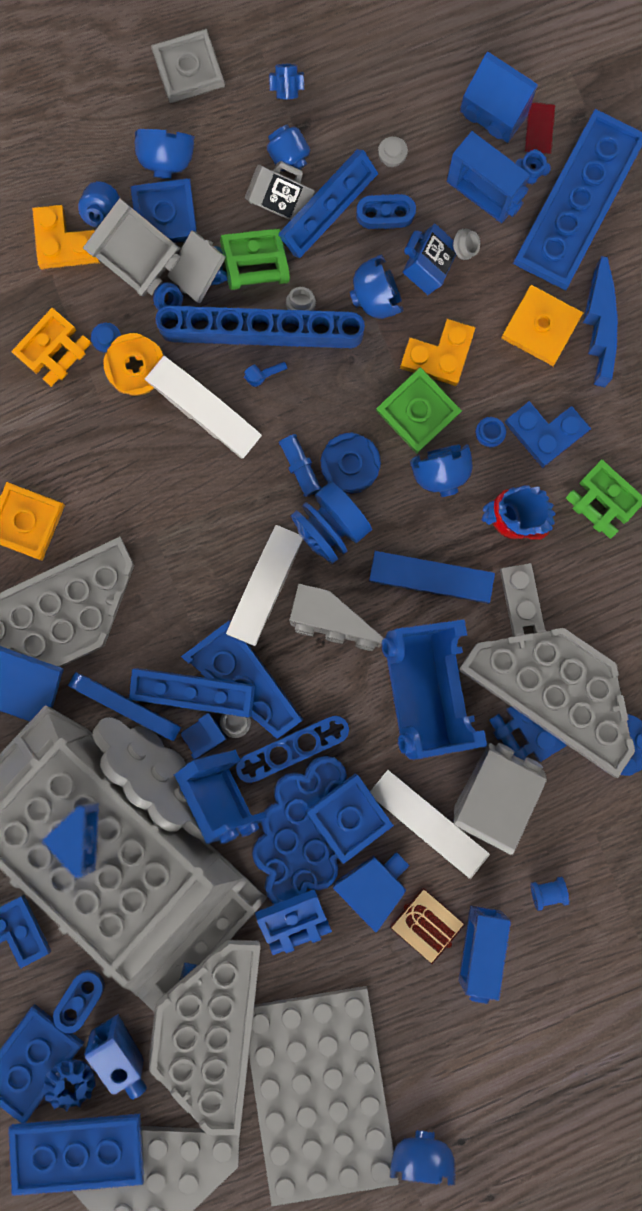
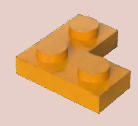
M62 205L33 208L37 262L40 269L99 263V259L83 249L95 230L67 233L65 210Z
M447 319L439 346L409 338L400 369L414 373L421 367L431 379L457 386L476 327Z

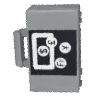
M279 161L273 171L259 164L257 165L245 199L250 204L258 205L292 220L313 197L315 190L301 184L302 170ZM281 168L295 174V179L292 180L279 174Z

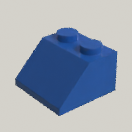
M487 52L463 96L460 112L469 121L478 123L486 128L493 137L503 139L508 143L528 116L538 84L490 52Z

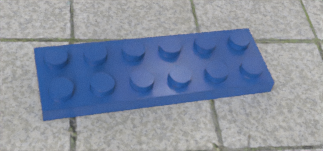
M597 109L593 111L516 256L514 265L565 291L567 290L642 147L641 131Z

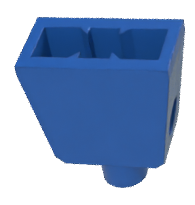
M397 852L384 865L373 855L338 879L333 884V889L376 933L404 895L406 889L397 878L410 865Z
M117 1014L91 1030L84 1056L111 1094H116L124 1089L130 1099H135L147 1089L141 1078L144 1060L122 1019Z

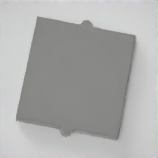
M191 230L179 253L180 260L169 271L167 277L180 287L179 290L181 292L187 293L196 302L201 303L226 256L212 246V241L205 240L198 233Z

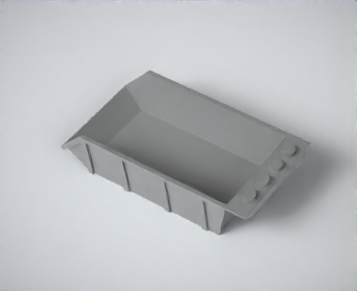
M45 705L0 753V869L11 879L9 882L15 888H21L60 926L58 930L61 933L70 935L105 969L103 973L108 978L112 976L122 987L133 992L155 1013L156 1002L180 981L184 962L199 965L226 940H230L267 897L210 843L206 844L205 839L191 835L183 827L178 831H167L156 825L147 809L133 805L127 799L123 786L113 783L105 776L100 766V759L104 752L95 743L93 733L86 727ZM99 803L96 871L82 878H74L42 840L78 806Z

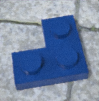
M530 401L504 422L542 468L591 429L572 406L548 424Z
M25 895L0 907V943L7 940L20 969L52 952Z

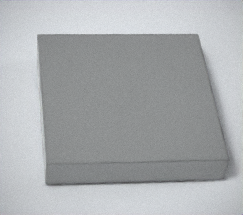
M207 29L151 46L169 103L225 87Z

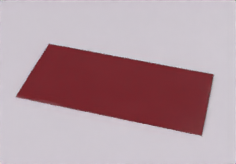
M531 104L528 113L525 152L539 150L541 153L551 154L555 105Z

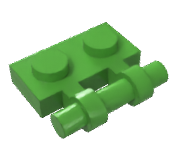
M602 459L579 483L588 492L582 497L573 489L566 497L574 506L572 509L576 513H582L594 524L593 528L598 533L602 531L610 539L619 531L610 522L616 517L625 524L642 506V495ZM594 498L608 509L604 515L600 514L590 505Z

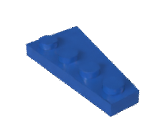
M229 620L181 657L199 670L205 678L255 685L251 717L278 739L304 719L250 644L226 634L232 621Z

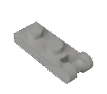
M532 563L500 569L513 637L525 635L523 627L533 626L534 634L546 632Z

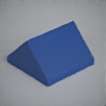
M99 803L78 806L42 840L74 878H82L96 871Z

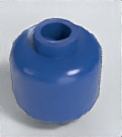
M288 124L284 125L268 137L270 142L266 149L275 165L282 161L299 170L307 165L305 158L310 154V147L297 127L289 128Z
M97 181L90 183L84 189L79 200V214L88 225L98 228L120 196L111 185L105 182Z

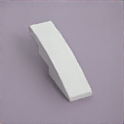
M163 356L146 376L145 380L188 418L196 421L215 439H219L238 457L244 458L262 436L223 401L167 357Z
M275 525L226 632L227 635L256 647L264 625L271 614L303 539L299 534Z
M389 770L385 772L370 791L378 803L469 879L474 876L490 854Z

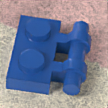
M511 706L506 708L512 718L509 722L505 723L500 714L489 719L495 729L493 733L497 740L501 739L504 745L515 752L514 756L524 761L527 758L526 756L533 752L538 762H541L567 746L564 742ZM517 728L527 742L521 747L511 733Z
M315 889L255 912L257 922L267 944L269 943L273 955L283 951L286 954L295 951L296 946L308 941L315 943L322 940L321 936L332 932Z

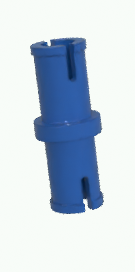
M293 434L279 441V445L290 464L288 469L291 474L294 473L304 493V497L320 491L322 487L319 485L310 466L312 461L310 458H306L297 435Z

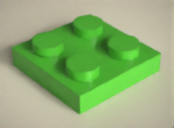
M421 367L376 408V412L416 454L462 412Z

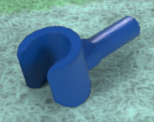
M285 362L261 371L256 364H253L245 370L246 375H244V378L251 386L258 387L270 375L287 369V365Z

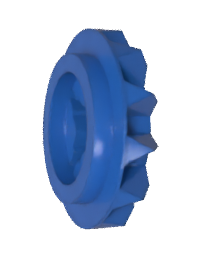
M66 1060L58 1063L47 1073L44 1079L43 1093L45 1100L53 1106L54 1110L59 1107L67 1112L69 1108L74 1106L81 1108L83 1101L91 1099V1092L96 1087L94 1073L89 1065L79 1060ZM64 1078H67L71 1084H75L74 1093L65 1089Z

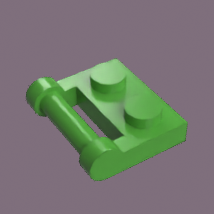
M279 229L221 235L220 244L222 253L226 256L224 261L230 290L240 289V286L276 281L279 284L289 283V268L283 242L278 235ZM268 263H275L276 269L247 273H239L238 267Z

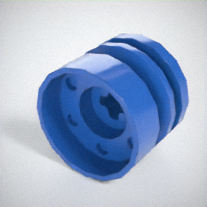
M330 481L315 494L316 500L321 507L318 511L305 502L302 507L309 518L306 519L297 510L290 517L296 524L299 535L317 555L325 558L332 565L338 560L337 555L331 548L332 546L344 555L348 550L341 538L346 536L357 544L372 531V528L354 502L341 488Z

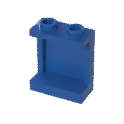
M236 750L195 759L174 774L206 844L220 840L221 844H225L237 838L239 833H241L242 837H246L259 830L258 824L267 818L265 812L251 815L229 770L241 761Z

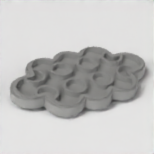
M108 717L101 719L93 729V738L97 746L104 752L100 759V766L105 776L113 783L123 786L127 799L136 807L147 809L151 819L160 828L167 831H178L183 827L191 835L204 839L174 776L176 772L186 766L182 756L175 750L164 747L158 735L148 728L137 726L130 730L117 719Z

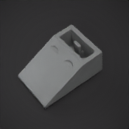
M298 584L289 620L291 626L295 627L296 633L313 637L314 632L326 634L325 640L343 644L344 639L356 642L355 647L368 651H373L375 647H381L384 638L328 590Z

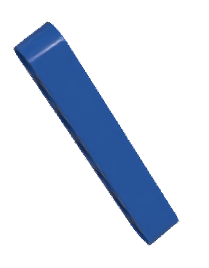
M165 306L157 312L155 318L158 330L166 341L183 343L355 348L363 341L365 328L364 320L359 314L335 311ZM169 320L178 321L174 328L167 329L164 327V324ZM198 321H206L208 323L207 327L202 330L193 328ZM228 322H236L238 324V327L233 331L223 328ZM258 323H265L269 326L263 332L253 329ZM287 324L298 326V330L294 333H288L283 328ZM317 325H324L329 330L324 334H318L313 329ZM347 326H354L358 329V332L354 335H348L343 329Z

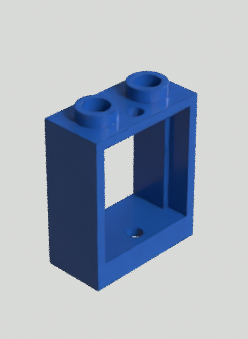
M471 131L452 155L446 182L500 223H503L509 215L513 218L524 203L522 199L529 190L526 184L530 174Z
M470 905L458 981L465 994L470 996V1000L488 1004L490 999L499 1001L511 920L500 910Z

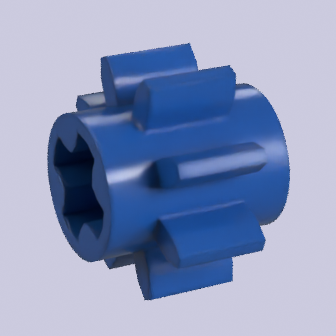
M297 64L275 65V73H269L270 91H276V98L278 99L298 98V90H304V72H298Z

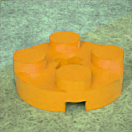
M129 333L119 336L111 343L104 357L103 364L106 377L110 384L120 393L131 396L147 394L154 387L145 378L163 357V353L154 341L144 337V335ZM130 357H135L137 361L143 362V366L139 367L138 373H133L132 369H126L125 365L130 363Z

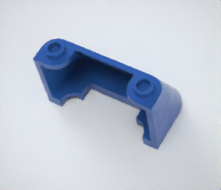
M465 619L394 629L387 632L386 637L382 640V651L384 656L387 657L400 732L398 745L401 753L405 754L408 759H420L487 746L485 731H476L471 725V722H475L474 715H466L456 654L463 653L462 647H457V642L461 636L467 635Z

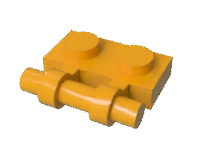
M51 308L11 352L35 374L46 366L50 371L42 379L52 387L58 379L63 380L68 374L66 371L77 359L80 361L86 355L84 351L92 343L84 335L74 343L70 337L77 330L56 310ZM63 346L68 351L56 363L52 357Z

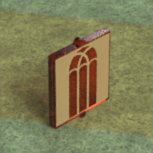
M422 888L409 905L405 904L403 906L404 911L390 928L429 963L433 964L446 947L450 948L452 946L451 941L465 926V923L425 888Z

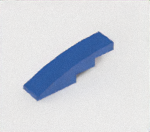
M601 256L594 268L583 324L594 326L588 354L599 356L593 385L606 387L613 377L617 351L618 316L615 287L608 257Z

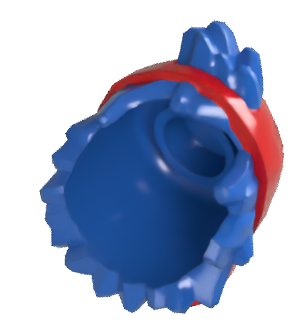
M524 485L506 489L493 501L483 507V512L485 513L481 520L488 525L493 524L499 534L509 539L528 538L542 540L553 529L552 525L555 524L553 516L556 513L552 510L554 505L548 502L549 497L545 491L540 490L538 486L530 487Z

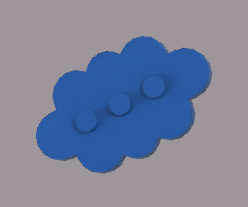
M317 757L309 764L305 775L292 772L282 776L274 788L276 803L271 804L264 810L267 816L261 822L264 833L253 844L252 858L258 869L268 874L265 890L273 904L303 894L307 891V888L312 890L326 889L337 878L338 865L336 860L338 857L305 812L346 781V769L334 757Z

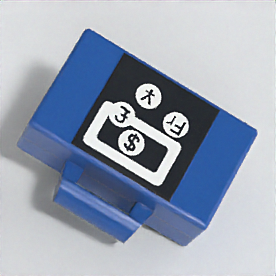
M433 224L423 234H421V231H414L404 250L405 255L408 254L410 258L403 270V274L427 295L443 285L456 256L453 248L454 240L436 224Z

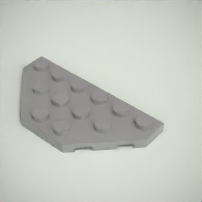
M118 537L1 592L0 646L58 667L65 666L105 647L135 566L122 538Z
M565 628L477 643L458 669L614 778L620 776L635 753L633 739L630 738L627 724L628 715L625 701L620 691L617 664Z
M226 940L155 1004L149 1060L150 1072L158 1081L160 1080L182 1108L193 1116L208 1136L240 1135L261 947L259 941Z
M141 1126L144 1167L143 1185L72 1192L89 1211H193L238 1168L240 1135L208 1136L202 1128Z

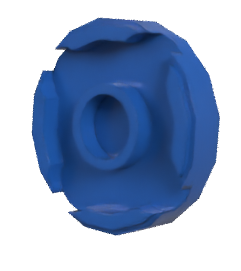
M356 433L340 434L329 441L323 450L320 464L322 475L327 483L331 481L341 488L344 493L353 494L362 492L373 484L378 477L381 462L379 451L371 440Z

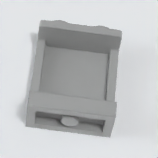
M120 198L83 247L90 255L99 259L132 286L141 296H146L147 293L153 295L155 289L162 283L159 277L165 269L171 271L181 258L178 255V252L181 250L180 247Z

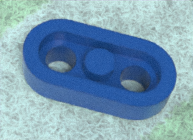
M403 194L370 195L358 202L356 218L358 223L367 229L403 228L413 222L416 205L409 196ZM403 211L405 215L403 217H399L395 214V212ZM373 212L376 216L369 218L366 216V213Z
M85 970L79 973L72 981L53 1013L54 1024L60 1031L64 1033L76 1032L89 1017L105 989L104 980L98 972ZM84 982H92L94 990L87 991L84 988ZM67 1009H74L77 1017L74 1019L69 1018Z

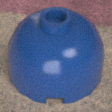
M137 129L135 131V154L137 159L145 169L154 171V178L171 179L172 173L182 172L188 167L194 150V136L180 132L172 134L167 133V130Z
M382 254L360 265L353 277L354 290L350 291L352 302L356 308L362 307L367 315L379 319L391 317L404 311L403 307L397 305L402 300L391 270L384 271L382 264L386 260Z
M458 444L428 451V458L423 460L420 459V455L410 459L417 483L429 492H440L441 497L458 493V487L468 481L473 469L469 444H466L462 449L461 445Z
M416 1130L415 1137L404 1138L393 1151L390 1178L395 1179L398 1176V1172H402V1180L439 1184L442 1183V1177H447L448 1185H455V1159L451 1149L444 1142L434 1140L435 1132Z

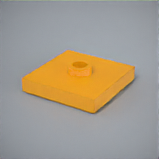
M530 285L501 338L554 366L583 312Z
M6 482L0 496V545L43 561L65 505Z

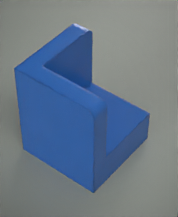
M212 713L204 715L198 719V722L181 733L182 738L192 752L191 756L194 760L228 739Z

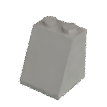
M488 743L454 806V825L513 855L547 778L545 771L542 770L543 766L535 760L526 758L524 761L514 756L515 752L506 745L498 743L495 746Z

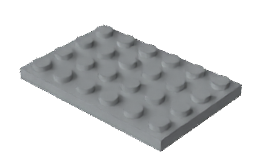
M367 986L255 1004L249 1059L271 1205L277 1206L399 1185L398 1176L395 1179L390 1178L393 1145Z

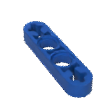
M76 671L68 684L72 689L172 741H175L181 729V726Z
M331 716L243 756L240 759L241 761L237 763V775L244 782H256L337 745L348 736V723L340 716ZM335 721L337 725L342 723L344 729L340 731L341 737L336 739L334 735L327 736L324 739L328 744L321 746L320 737L314 731V728L321 726V732H324L330 728L329 722ZM306 733L313 735L316 740L315 748L309 752L302 751L298 746L299 737ZM277 746L285 748L288 754L286 762L280 765L273 763L270 759L271 750ZM264 752L265 761L271 770L265 772V767L262 766L255 770V777H251L249 773L244 775L242 769L246 767L245 761L250 760L251 763H256L261 760L258 754Z

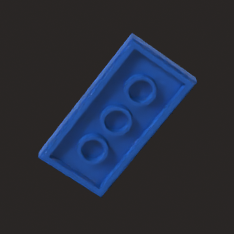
M140 1114L11 1124L9 1127L12 1196L137 1186L144 1183Z

